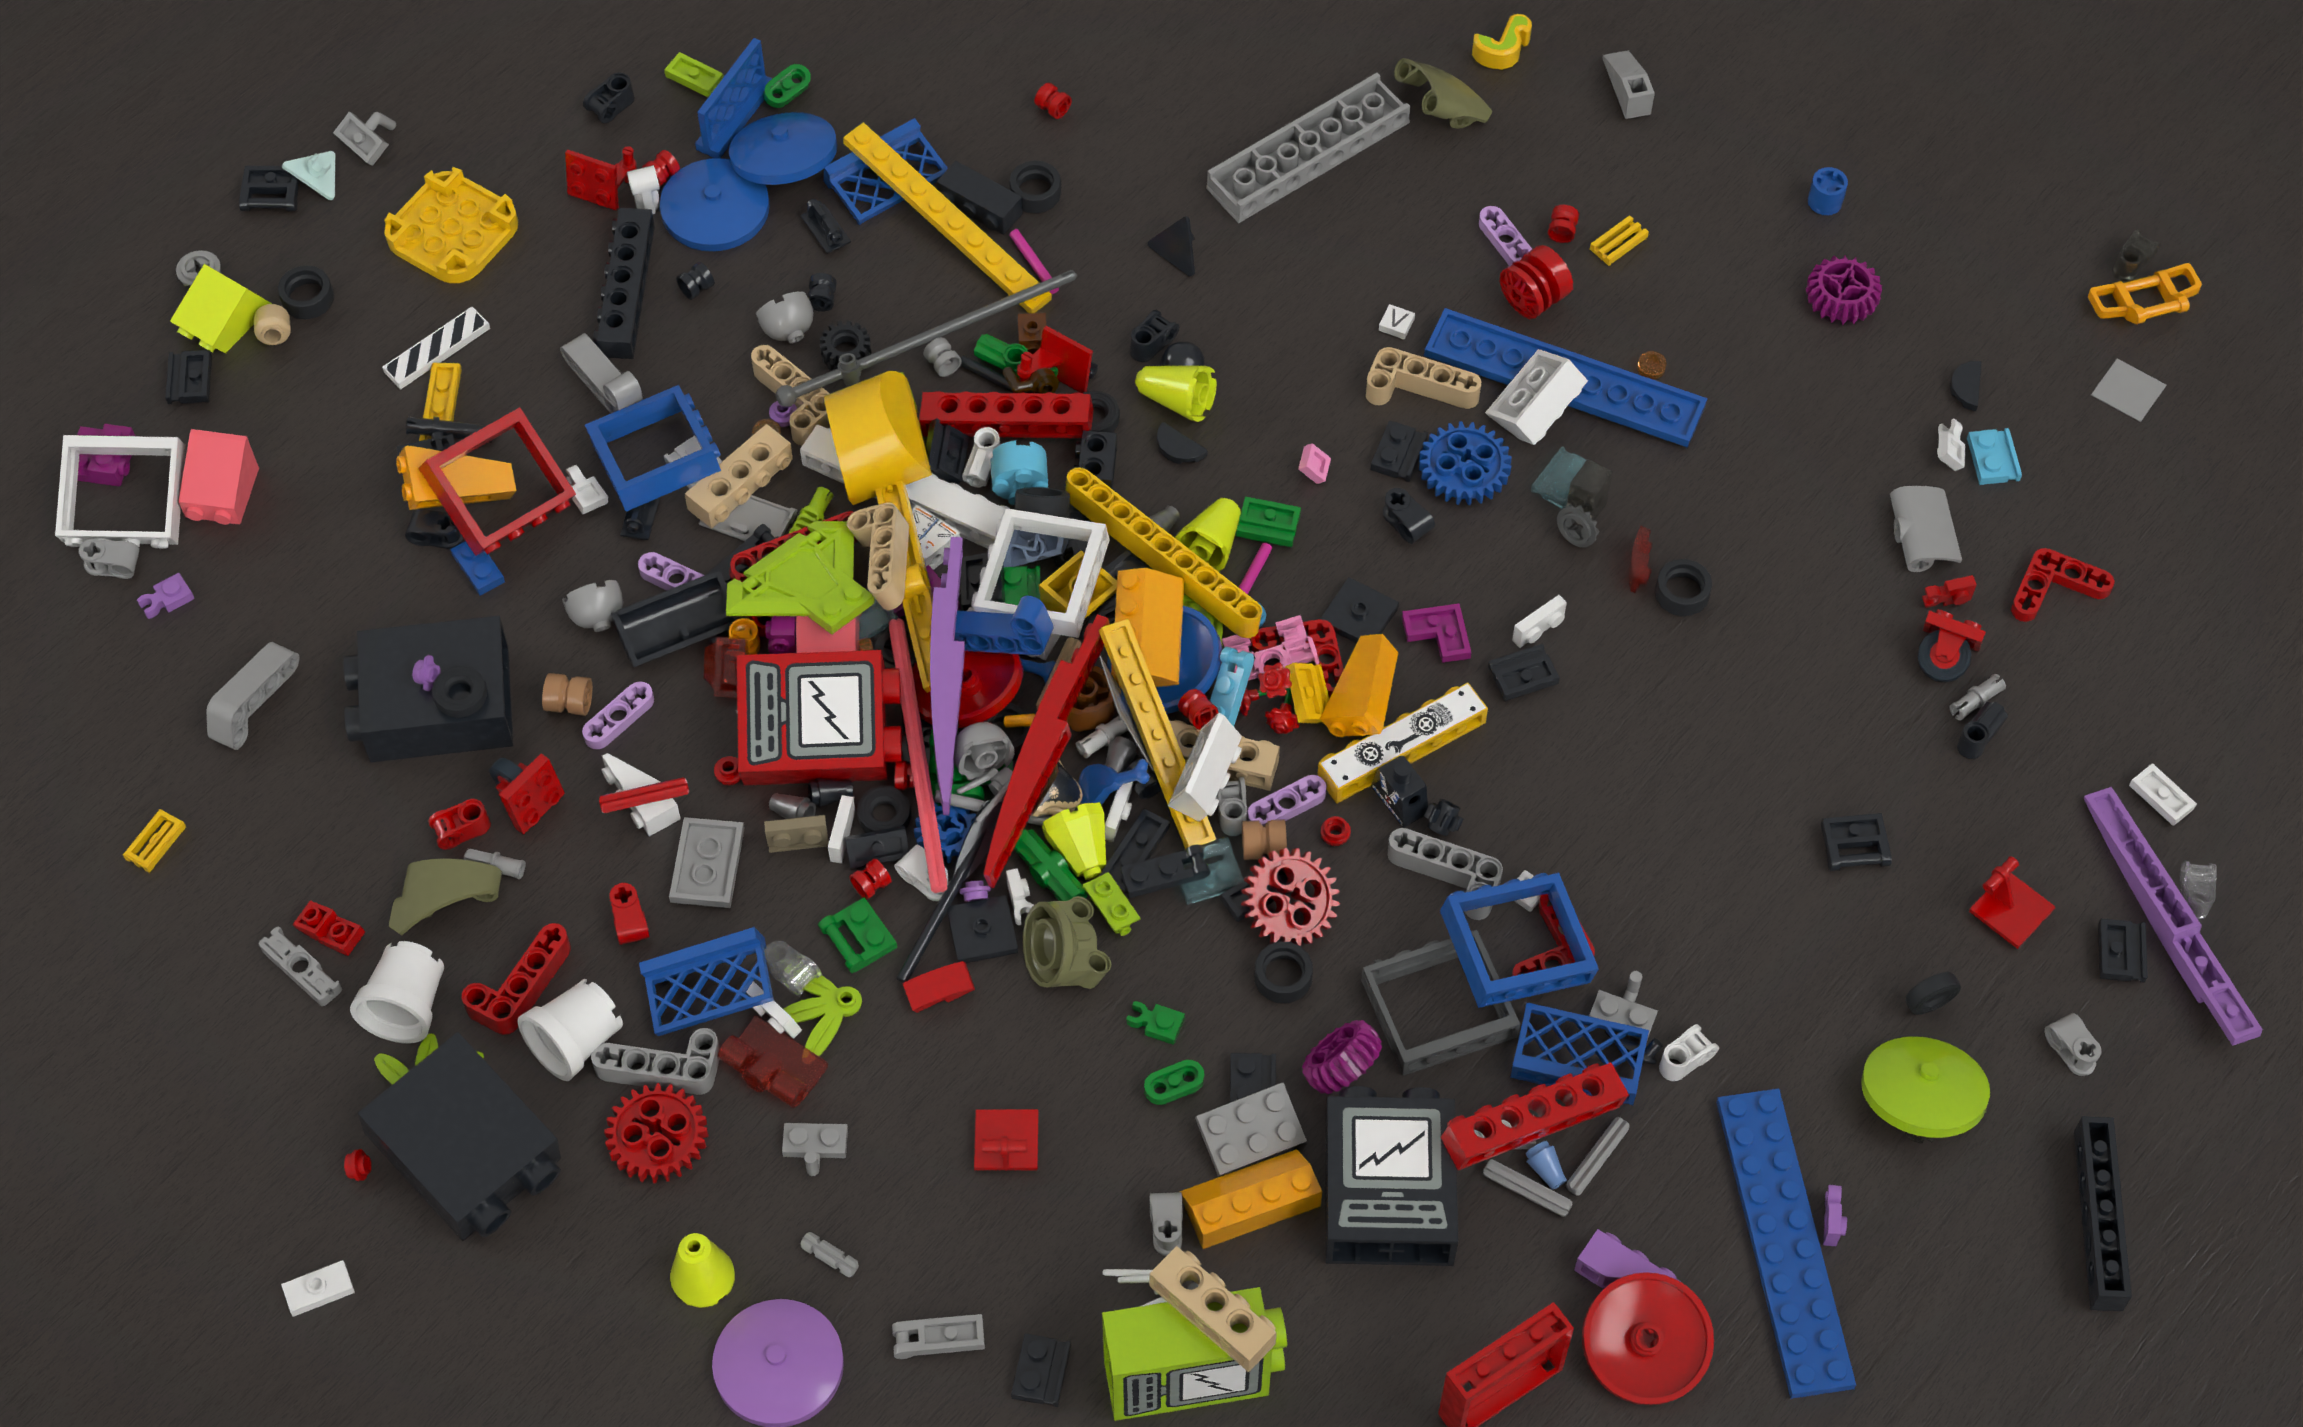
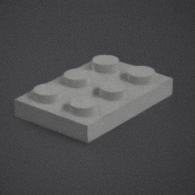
M684 817L669 894L670 903L731 908L745 829L744 822Z
M1284 1083L1277 1084L1195 1117L1218 1176L1307 1141Z

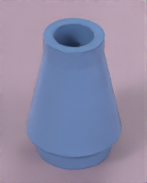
M1547 1140L1535 1145L1525 1153L1528 1157L1527 1163L1547 1183L1551 1190L1567 1182L1555 1148L1550 1146Z

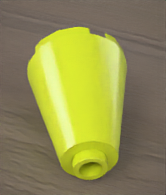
M1145 366L1137 373L1135 384L1138 387L1139 393L1191 421L1199 422L1205 418V416H1201L1204 410H1210L1213 405L1217 381L1211 376V372L1215 373L1214 369L1208 366Z
M1220 498L1182 528L1175 538L1220 572L1224 569L1229 559L1241 515L1240 508L1233 500Z
M698 1233L689 1234L679 1244L670 1273L671 1286L676 1295L687 1305L698 1308L713 1306L732 1290L735 1281L733 1263L723 1250L704 1235Z

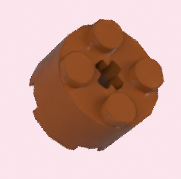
M1098 666L1093 667L1066 720L1074 731L1082 732L1084 730L1096 729L1101 723L1106 724L1110 722L1115 714L1116 705L1103 669Z

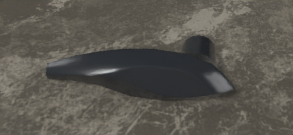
M1625 1037L1620 1039L1628 1053L1639 1047L1636 1041L1628 1040ZM1653 1038L1646 1046L1643 1058L1644 1063H1657L1654 1056L1663 1047V1044L1658 1039Z

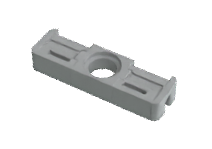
M276 927L270 932L272 936L269 939L264 937L260 940L259 946L262 952L320 1006H326L342 991L339 981L334 982L325 974L320 963L300 945L296 947L284 936L280 927ZM304 960L309 963L308 968L303 972L292 971L293 965L298 961Z

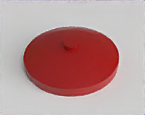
M965 651L958 728L983 722L999 713L1011 702L1018 692L1023 678V665L1019 654ZM916 662L912 672L920 718L932 725L931 692L927 693L923 689Z
M1643 1272L1617 1279L1595 1297L1584 1319L1582 1345L1591 1372L1609 1392L1630 1403L1659 1405L1684 1396L1701 1381L1712 1359L1714 1332L1705 1306L1689 1287L1667 1275Z

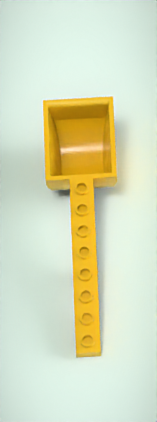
M887 371L823 397L849 501L852 505L877 496L878 504L893 503L909 523L905 595L902 603L922 686L928 693L931 692L930 641L933 594L906 485L931 476L932 473L909 382L903 374L897 371Z

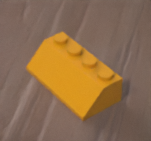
M1149 568L1118 571L1115 623L1129 619L1155 687L1179 685L1184 579ZM1112 666L1111 674L1120 686V683Z
M1297 1149L1179 1191L1182 1192L1183 1204L1202 1249L1321 1206L1322 1190L1313 1169Z

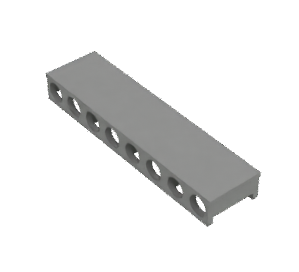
M1375 73L1208 170L1206 189L1240 223L1410 123V105L1408 103L1403 104L1380 81V75Z

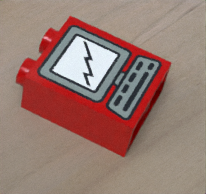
M881 650L737 655L738 773L744 786L800 784L815 781L816 778L851 780L852 782L887 780V762H902L901 726H886V704H901L900 669L885 668Z

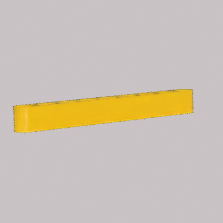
M1074 468L1068 472L1065 491L1070 493V504L1091 521L1106 524L1110 536L1152 569L1183 578L1185 581L1184 594L1242 638L1256 636L1259 631L1262 607L1257 601L1090 471L1084 468Z

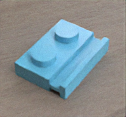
M2005 428L2004 431L1993 429L1968 433L1967 441L1979 485L2005 483L2012 479L2020 481L2022 472L2009 428Z

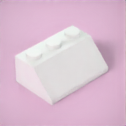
M1538 349L1485 413L1518 439L1535 445L1545 436L1546 431L1553 422L1562 416L1568 404L1580 394L1588 380L1569 359Z
M1218 713L1201 728L1168 803L1169 807L1199 822L1207 815L1212 816L1219 803L1216 795L1219 789L1223 790L1230 778V774L1227 773L1229 765L1236 762L1242 749L1238 746L1242 736L1224 715Z

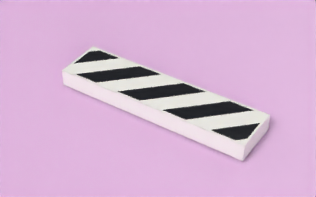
M470 307L382 367L383 371L401 390L429 371L432 363H441L490 329L489 323L473 307Z

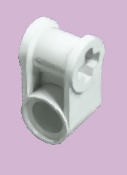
M915 845L894 865L895 870L907 883L917 888L928 899L939 901L944 892L934 893L931 891L925 849L920 845ZM945 868L946 879H947V885H948V884H949V881H948V872H947V869Z
M1695 1024L1671 1044H1668L1660 1061L1659 1071L1667 1080H1681L1698 1066L1708 1062L1718 1052L1719 1046L1716 1043L1712 1044L1701 1032V1027ZM1669 1059H1676L1681 1064H1674Z

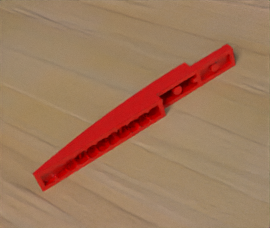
M1097 614L1094 622L1088 624L1081 647L1075 649L1071 663L1063 660L1060 661L1038 707L1014 767L991 841L984 870V877L989 887H995L1072 735L1066 720L1104 648L1099 630L1101 627L1110 625L1107 617Z

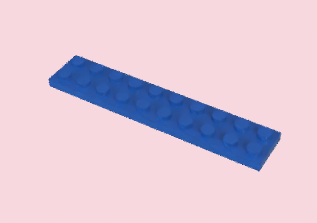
M1447 308L1444 309L1425 348L1424 356L1506 385H1509L1538 349L1567 358L1588 380L1580 394L1568 404L1569 407L1687 448L1708 399Z
M1772 1089L1718 1097L1716 1103L1790 1399L1855 1389L1856 1382L1780 1090Z

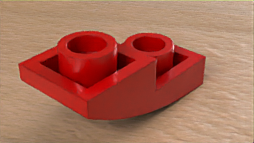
M309 901L293 923V926L302 933L346 956H349L365 934L361 925L338 917L333 909L313 901Z
M964 961L932 970L903 983L912 1011L916 1013L943 1000L949 1003L975 990Z

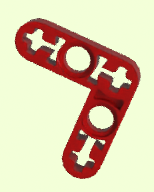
M2042 548L2033 555L2013 601L2011 612L2019 621L2028 622L2033 620L2037 616L2051 581L2095 599H2105L2108 597L2115 581L2113 576L2103 569L2057 551ZM2043 560L2048 561L2047 566L2041 564ZM2061 565L2059 572L2055 571L2057 566ZM2074 569L2080 574V577L2070 578L2065 574V570ZM2086 576H2089V579H2088L2087 583H2085V582H2084L2085 577H2086ZM2037 580L2042 584L2043 588L2040 590L2032 589L2028 585V581ZM2098 581L2104 583L2102 588L2096 586ZM2028 597L2032 600L2028 610H2024L2022 606Z
M1326 620L1303 622L1305 631L1313 639L1318 658L1323 654H1330L1335 659L1330 664H1324L1319 661L1330 699L1335 687H1331L1328 683L1329 674L1333 673L1334 683L1337 684L1344 670L1333 625ZM1277 627L1260 628L1256 636L1251 638V651L1255 653L1278 646L1277 640H1275V637H1279ZM1317 631H1322L1325 637L1320 638L1319 634H1317ZM1283 636L1279 637V645L1285 642ZM1265 639V642L1268 643V646L1262 647V644L1259 643V641Z
M1548 894L1541 895L1538 909L1558 947L1519 962L1513 968L1512 976L1521 975L1522 972H1534L1537 966L1539 970L1546 969L1544 964L1548 960H1556L1561 966L1575 963L1565 936L1558 930L1560 923L1556 918L1555 911L1552 906L1547 907V903L1550 900ZM1581 925V927H1582V929H1583V932H1584V934H1585V937H1586V939H1587V941H1588V944H1589V946H1590V949H1591V951H1592V953H1593V956H1594V955H1595L1594 946H1593V944L1591 943V941H1590L1588 935L1586 934V932H1585L1583 926Z

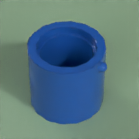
M1832 167L1819 169L1814 174L1808 195V205L1814 212L1821 215H1833L1841 209L1848 186L1846 175L1839 169Z

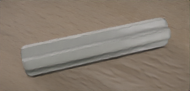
M1616 1117L1567 1181L1566 1188L1568 1191L1576 1196L1583 1192L1628 1132L1629 1123L1621 1117Z
M1490 1159L1484 1168L1483 1175L1562 1217H1565L1572 1207L1573 1202L1570 1199L1493 1159Z

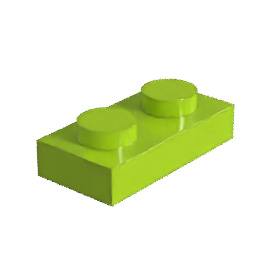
M681 52L664 69L665 77L706 97L711 95L724 77L722 72Z

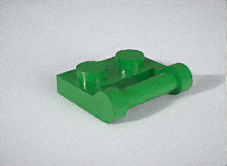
M865 897L835 915L824 917L818 923V927L823 934H828L846 960L845 965L851 973L861 970L897 948V942ZM845 925L863 953L856 954L838 929L839 927Z

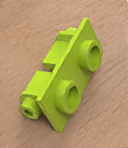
M1109 872L1083 884L1084 889L1115 933H1120L1121 936L1127 935L1131 931L1130 924L1141 919Z

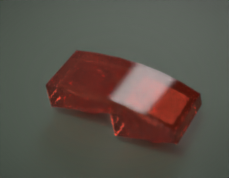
M1640 526L1636 535L1629 564V587L1633 593L1637 592L1640 584L1646 585L1652 569L1648 568L1649 553L1653 545L1652 542H1649L1651 530Z

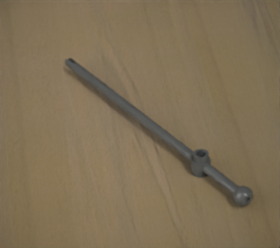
M1069 270L859 360L856 359L854 354H843L839 358L837 369L795 387L789 385L781 386L775 393L776 399L780 406L791 407L798 397L840 379L843 380L845 385H854L860 381L861 371L1070 283L1077 278V274L1073 270Z

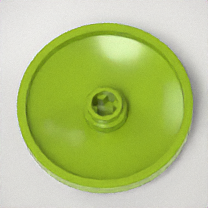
M1902 1037L1881 1044L1867 1058L1861 1080L1865 1099L1879 1117L1902 1131L1923 1137H1951L1972 1129L1983 1118L1990 1098L1988 1079L1982 1068L1971 1056L1949 1043L1927 1037Z

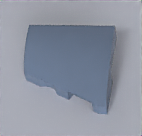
M1014 530L1004 559V567H1016L1061 555L1066 549L1069 538Z

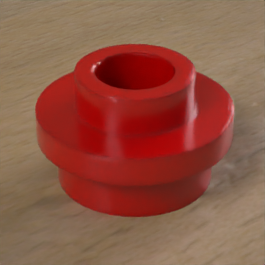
M727 756L717 761L714 766V774L719 782L730 786L740 781L738 758ZM729 767H732V768H733L732 771H729V772L724 771V769H726V768H729Z
M1333 816L1323 822L1320 833L1322 839L1327 844L1339 846L1348 841L1351 829L1343 818ZM1333 830H1337V831H1339L1341 834H1339V835H1334V834H1331L1330 832L1333 831Z
M356 1149L346 1155L344 1168L347 1177L356 1181H364L371 1172V1159L362 1149Z

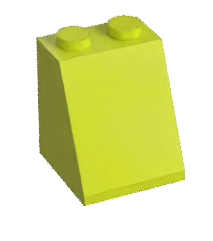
M204 264L170 322L179 326L177 332L190 340L194 336L201 339L198 344L212 353L215 349L226 353L254 325L256 310L261 306L272 303Z

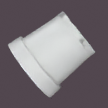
M399 941L397 946L391 947L392 943L386 946L367 985L361 987L350 1006V1012L354 1020L361 1027L380 1038L398 1043H416L422 1041L428 1035L432 1021L431 1008L444 971V964L440 958L438 962L431 957L432 951L413 942Z
M587 979L581 980L574 987L544 1006H535L518 1017L519 1030L531 1052L550 1073L563 1081H570L584 1067V1061L591 1056V1053L623 1026L621 1016L615 1018L612 1012L616 1006L611 998L596 983L591 982L587 985Z

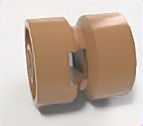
M549 673L543 687V710L562 713L566 708L568 713L586 716L592 700L593 686L591 678L577 676L569 681L566 675Z
M1285 819L1267 821L1265 826H1262L1259 820L1242 821L1244 860H1258L1263 854H1267L1269 857V852L1276 851L1280 856V849L1287 848Z

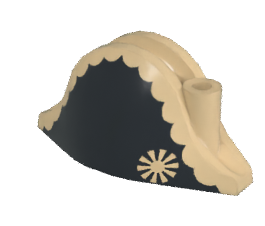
M1060 760L1045 786L1032 816H1053L1066 809L1073 812L1082 800L1080 785L1066 771Z

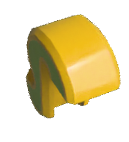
M1523 14L1510 16L1499 42L1491 37L1474 34L1472 56L1478 63L1488 68L1506 69L1512 67L1519 60L1521 44L1523 46L1529 44L1532 29L1530 18Z

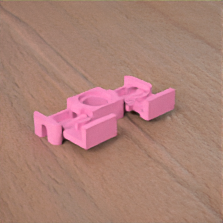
M1301 615L1275 623L1279 637H1284L1285 642H1282V645L1254 653L1253 651L1250 652L1248 646H1251L1250 639L1242 638L1236 634L1222 639L1224 647L1235 648L1238 653L1246 651L1253 654L1256 659H1254L1249 680L1258 678L1259 673H1264L1265 662L1271 658L1279 659L1280 663L1283 664V668L1292 663H1308L1311 661H1315L1317 665L1319 664L1317 651L1312 637H1307Z

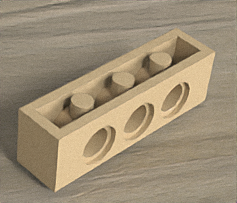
M766 424L719 464L721 471L701 479L685 493L687 509L711 529L719 522L725 521L730 513L739 505L746 503L757 489L766 486L772 476L779 470L788 467L793 459L791 443Z
M1169 721L1185 762H1187L1192 748L1184 747V745H1194L1200 730L1194 726L1187 725L1183 721ZM1242 736L1238 745L1242 748L1240 755L1234 764L1230 763L1227 773L1230 774L1228 781H1237L1239 777H1244L1245 785L1270 791L1279 762L1280 746L1266 740L1255 741ZM1245 757H1248V758H1251V759H1253V760H1251V761H1243V760H1241V759H1242V758H1245Z
M1176 1246L1150 1272L1149 1286L1247 1372H1250L1276 1344L1277 1332L1275 1331V1326L1265 1316L1261 1315L1258 1317L1251 1311L1249 1303L1241 1295H1233L1225 1288L1224 1281L1217 1274L1206 1272L1200 1266L1201 1263L1194 1254L1189 1251L1184 1253ZM1185 1281H1194L1198 1284V1287L1189 1290L1185 1289L1182 1284ZM1211 1302H1218L1223 1308L1219 1311H1211L1206 1306ZM1235 1324H1244L1248 1327V1330L1243 1333H1237L1231 1327Z

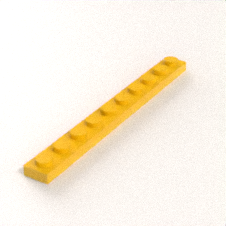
M864 122L843 137V144L1009 296L1039 284L1032 275ZM1048 291L1019 305L1028 313H1036L1051 301L1052 294Z

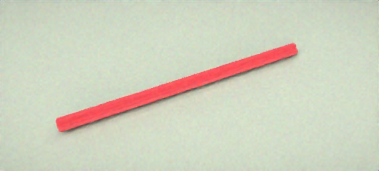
M900 618L897 620L892 619L889 621V632L895 668L900 669L901 707L930 887L934 893L945 892L947 890L946 872L905 623Z

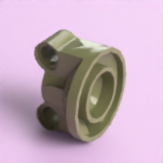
M1073 897L1069 901L1038 902L1031 907L1026 917L1023 930L1025 963L1031 978L1041 987L1082 986L1083 988L1091 989L1103 979L1111 968L1109 957L1097 949L1096 932L1092 924L1088 922L1094 914L1092 904L1084 897Z

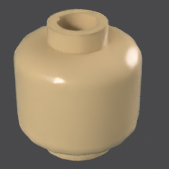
M276 304L261 306L254 315L255 336L260 342L267 345H279L285 342L291 333L290 315L287 310Z

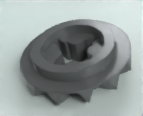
M1570 504L1558 513V528L1568 542L1578 547H1588L1597 540L1596 536L1600 532L1595 527L1597 521L1591 519L1590 512L1585 513L1581 505L1574 507ZM1577 522V524H1581L1583 528L1581 526L1573 525V523Z

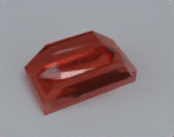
M716 637V641L713 644L705 647L703 679L713 687L714 696L737 698V655H748L747 638Z

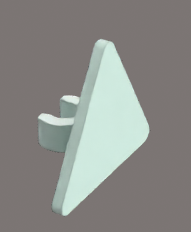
M333 151L320 154L315 153L311 156L283 163L282 168L328 200L334 199L335 153Z

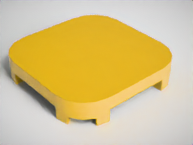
M452 167V171H442L436 174L431 170L424 176L425 184L397 214L388 213L384 220L386 240L390 250L403 260L441 281L462 283L478 275L514 236L518 229L517 213L510 197L506 194L500 197L465 178L461 169Z

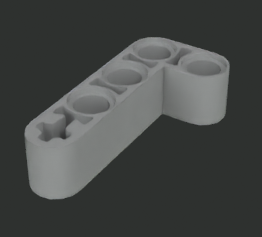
M583 333L560 347L561 354L567 364L610 413L643 400L640 385L630 371L621 374L587 334Z
M269 642L211 698L206 712L208 737L234 750L241 748L248 736V718L295 672L299 664V654L274 642Z
M1405 828L1394 830L1389 837L1387 855L1389 860L1397 866L1466 888V892L1475 891L1484 885L1499 886L1501 883L1503 867L1500 861L1494 857ZM1431 854L1436 856V858L1428 859L1425 855ZM1462 864L1463 866H1465V868L1460 869L1454 867L1453 865ZM1488 873L1494 877L1486 878L1482 874ZM1492 906L1468 910L1465 913L1471 919L1481 920L1490 914Z
M701 1028L691 1035L686 1054L613 1043H601L591 1053V1061L597 1077L603 1081L641 1087L647 1085L648 1088H655L656 1084L660 1083L662 1090H666L672 1084L675 1092L683 1088L685 1093L702 1095L709 1092L714 1085L721 1051L716 1033L711 1029ZM704 1044L712 1045L708 1050H699ZM637 1063L644 1064V1066L638 1070L631 1069V1067ZM666 1068L674 1069V1071L669 1074L661 1073ZM695 1073H705V1075L699 1079L692 1078V1076Z

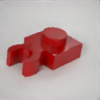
M1973 575L1945 581L1944 586L1934 585L1926 587L1924 589L1926 595L1922 596V600L1926 608L1936 606L1941 602L1944 606L1951 604L1962 605L1972 599L1977 584Z

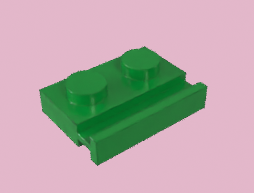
M1245 496L1236 530V537L1292 547L1301 515V507Z
M1027 566L1004 567L1006 604L1018 605L1020 599L1024 596H1033L1040 600V566L1027 569Z

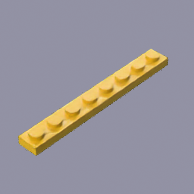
M1126 619L1101 627L1099 633L1168 804L1186 762L1130 621ZM1169 807L1185 850L1192 845L1204 846L1216 840L1207 816L1199 822Z

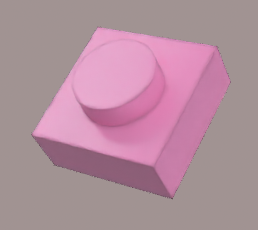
M1312 443L1304 446L1298 469L1316 484L1326 481L1331 458Z

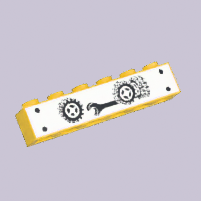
M1469 683L1460 687L1454 686L1442 697L1436 700L1430 699L1423 703L1418 710L1412 713H1404L1392 724L1386 727L1383 726L1381 734L1369 735L1362 740H1354L1340 752L1326 755L1318 764V776L1325 781L1326 790L1336 804L1371 786L1377 769L1395 758L1404 756L1411 764L1485 724L1488 708Z

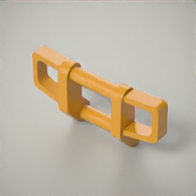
M2185 263L2166 270L2157 271L2152 276L2125 283L2118 281L2112 284L2092 287L2089 291L2088 299L2100 318L2125 317L2129 322L2140 324L2144 323L2148 318L2188 311L2190 305L2187 298L2198 294L2202 283L2192 265ZM2185 275L2191 287L2177 292L2170 278ZM2157 286L2165 301L2162 304L2143 308L2134 303L2129 293ZM2112 294L2119 307H2104L2099 296Z

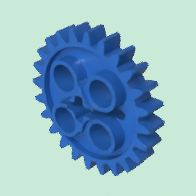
M1462 421L1459 422L1458 428H1454L1449 423L1447 431L1439 427L1437 436L1430 434L1429 441L1423 443V449L1420 451L1419 470L1422 471L1421 479L1427 480L1428 489L1436 487L1435 496L1444 493L1446 502L1451 497H1455L1457 505H1459L1462 499H1466L1467 504L1471 505L1472 499L1476 498L1481 504L1484 495L1489 499H1493L1494 491L1500 493L1502 485H1507L1508 476L1511 473L1512 459L1508 455L1509 447L1503 446V438L1494 439V430L1488 434L1485 433V425L1477 430L1475 429L1474 422H1471L1469 428H1465Z

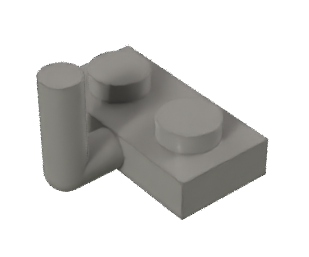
M348 112L333 133L365 162L373 166L389 145L374 132L375 128L381 125L388 130H393L396 127V122L380 112H374L368 121L364 123L355 114Z
M1633 971L1630 974L1624 997L1621 998L1599 990L1589 1017L1649 1030V1038L1658 1011L1635 1003L1642 981V974L1638 971ZM1631 1036V1037H1634V1038H1636V1039L1641 1040L1640 1037Z
M784 1123L783 1157L804 1158L807 1173L810 1176H816L820 1169V1158H846L847 1124Z

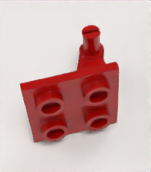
M624 147L622 149L623 159L615 165L567 150L565 152L567 194L617 210L618 187L623 181L629 183L627 171L636 170L637 168L633 154L634 149Z
M1045 326L1042 333L1041 347L1034 354L1030 352H1023L1021 354V363L1017 366L1019 381L1029 380L1032 373L1038 369L1057 367L1058 381L1080 393L1087 392L1093 350Z
M2009 856L2001 867L1996 866L1993 869L1992 876L1982 885L1986 892L1969 909V912L2018 949L2056 907L2012 874L2019 866V862L2014 857Z
M976 1110L974 1170H1038L1039 1110Z

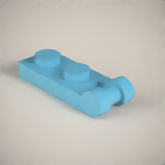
M1225 647L1220 655L1222 663L1210 701L1218 708V712L1224 715L1234 726L1254 664V656L1246 651L1238 653L1235 648Z

